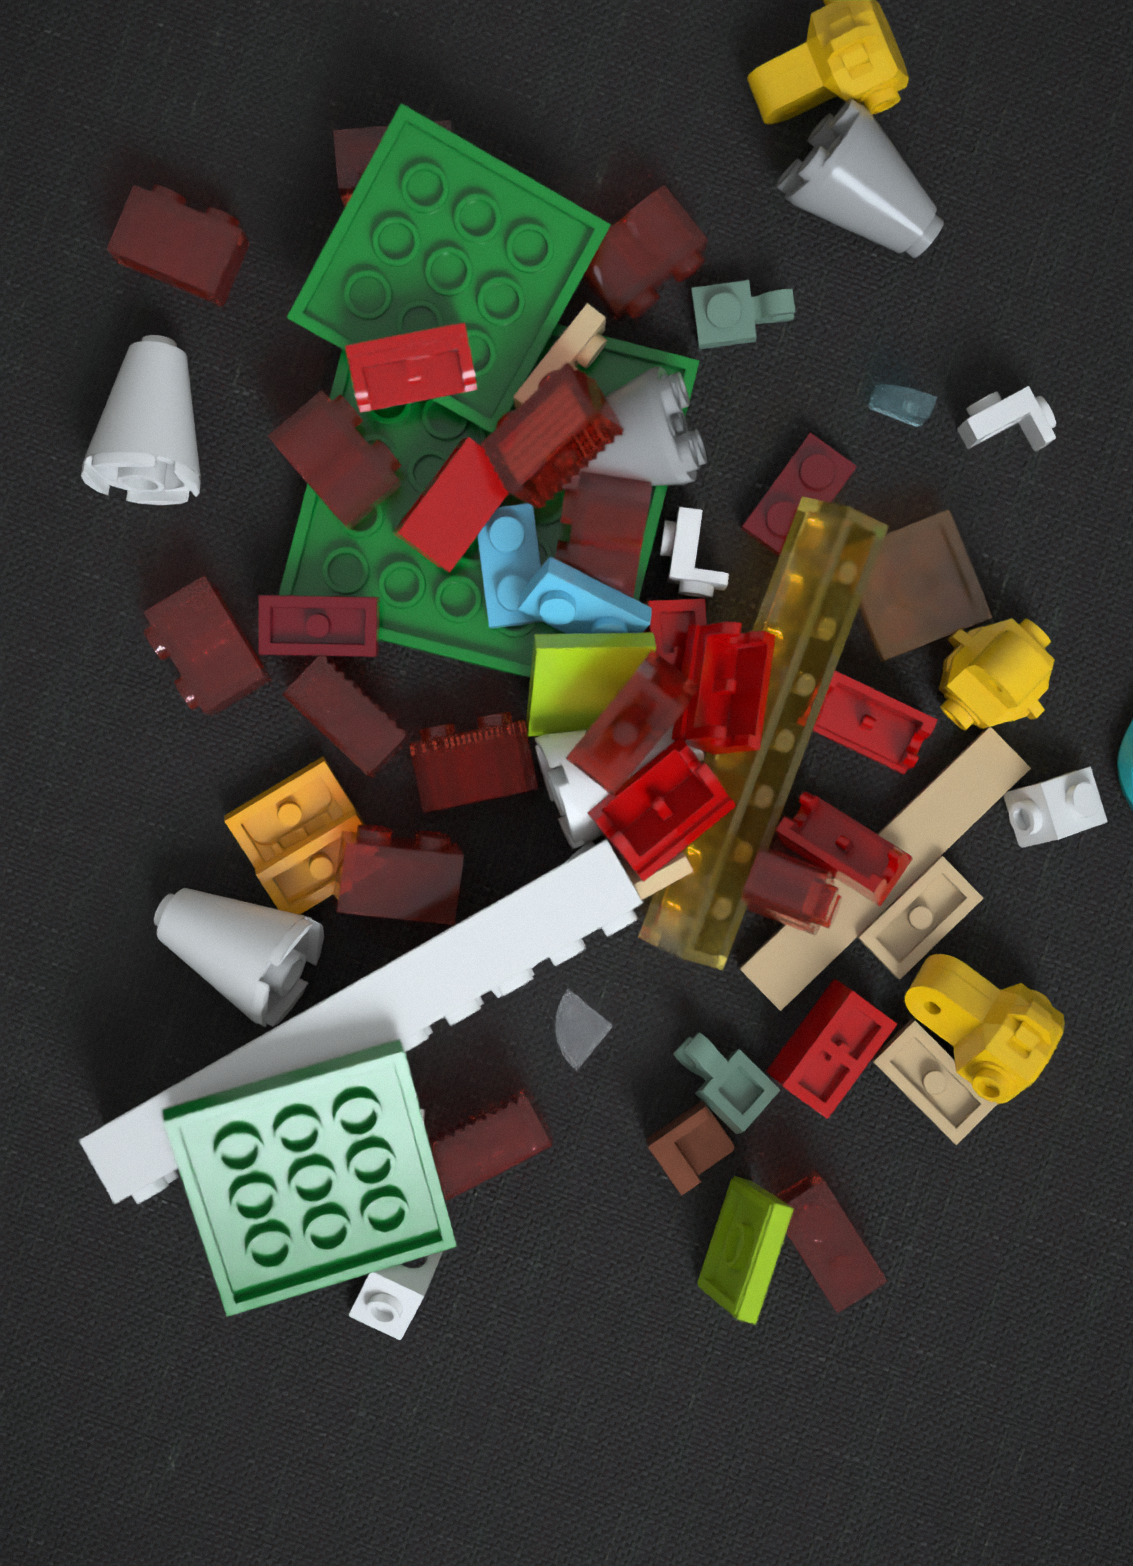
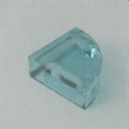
M881 384L875 386L868 406L871 407V410L919 427L930 417L937 397L911 388Z

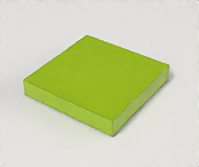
M534 634L526 716L528 736H543L553 733L644 724L656 652L654 634Z
M734 1176L733 1179L731 1178L697 1284L700 1289L736 1319L756 1324L793 1213V1208L753 1181Z

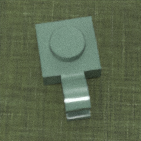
M749 280L692 288L699 349L756 342V324L794 320L793 289L775 290L751 297Z
M700 1032L693 1039L688 1037L673 1053L683 1066L706 1080L695 1094L735 1134L744 1132L780 1091L740 1049L732 1051L725 1059L716 1047Z

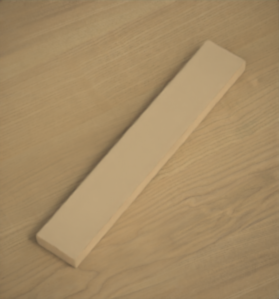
M987 727L877 833L913 857V860L881 906H878L838 879L832 877L753 953L739 969L781 1011L1031 768L992 727Z

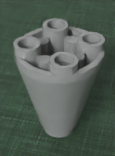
M850 99L835 117L829 113L820 121L807 140L814 148L803 162L796 159L786 169L776 184V187L785 194V198L794 206L896 253L905 251L913 258L919 256L929 247L944 224V221L935 214L937 211L935 204L871 111L862 103L858 104L853 99Z
M661 366L648 369L549 432L547 440L535 444L537 463L546 485L549 488L561 485L563 489L570 490L682 485L695 481L696 470L699 469V465L707 463V457L698 430L689 431L682 409L689 407L690 402L681 374L677 372L667 375L665 369Z

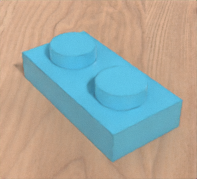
M533 503L498 507L477 535L489 628L540 623L542 621L518 610L521 591L541 568Z
M552 557L547 559L521 591L518 610L566 634L643 633L651 624V607Z

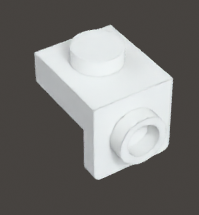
M1029 386L1003 400L998 392H994L966 408L970 418L966 419L957 429L967 449L1016 423L1020 424L1035 452L1056 439L1052 428L1056 427V420L1050 406L1043 397L1038 396L1035 398Z
M679 507L676 522L665 520L660 555L671 557L667 583L679 584L678 593L682 595L713 598L714 589H726L729 573L695 568L703 510Z
M1091 767L1075 770L1033 785L1008 791L1004 794L1010 823L1014 829L1017 842L1022 848L1059 840L1108 822Z

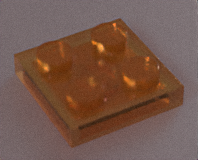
M949 509L845 550L838 555L881 662L951 635L958 629L963 630L993 618Z

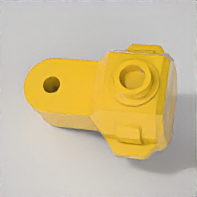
M823 0L825 7L811 13L806 42L762 64L748 75L747 81L765 124H775L791 119L836 96L845 102L853 99L858 104L862 103L872 114L885 111L901 100L898 91L907 87L909 77L890 25L880 4L876 0Z
M1011 618L968 632L958 629L948 638V641L955 649L944 659L939 690L944 694L946 701L940 708L958 727L966 731L973 724L979 729H983L1007 721H1015L1026 716L1031 720L1036 719L1043 713L1045 709L1038 699L1048 690L1055 659L1045 650L1051 643L1049 637L1035 623L1025 618L1018 624Z
M945 954L929 956L905 994V1004L910 1013L954 1047L956 1073L970 1082L974 1091L980 1097L997 1104L1007 1103L1035 1082L1049 1062L1064 1031V1015L1055 1009L1049 999L1042 993L1030 990L1022 983L1000 990L961 960Z

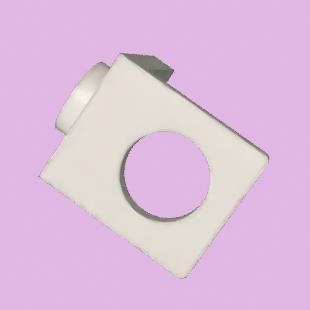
M443 1251L425 1256V1264L419 1268H408L399 1264L369 1273L349 1316L401 1340L426 1294Z

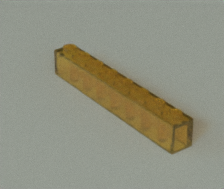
M807 497L801 498L752 631H766L776 635L760 750L719 755L706 753L703 762L714 773L724 790L736 804V807L683 850L694 872L654 893L638 938L682 959L719 970L724 969L889 526L848 506Z

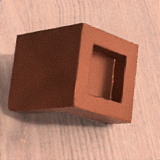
M702 1100L646 1139L648 1148L681 1196L701 1183L698 1175L734 1150V1144Z

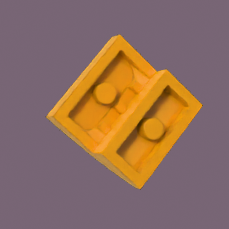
M324 756L224 815L226 825L251 861L257 878L278 910L300 915L386 863V859Z

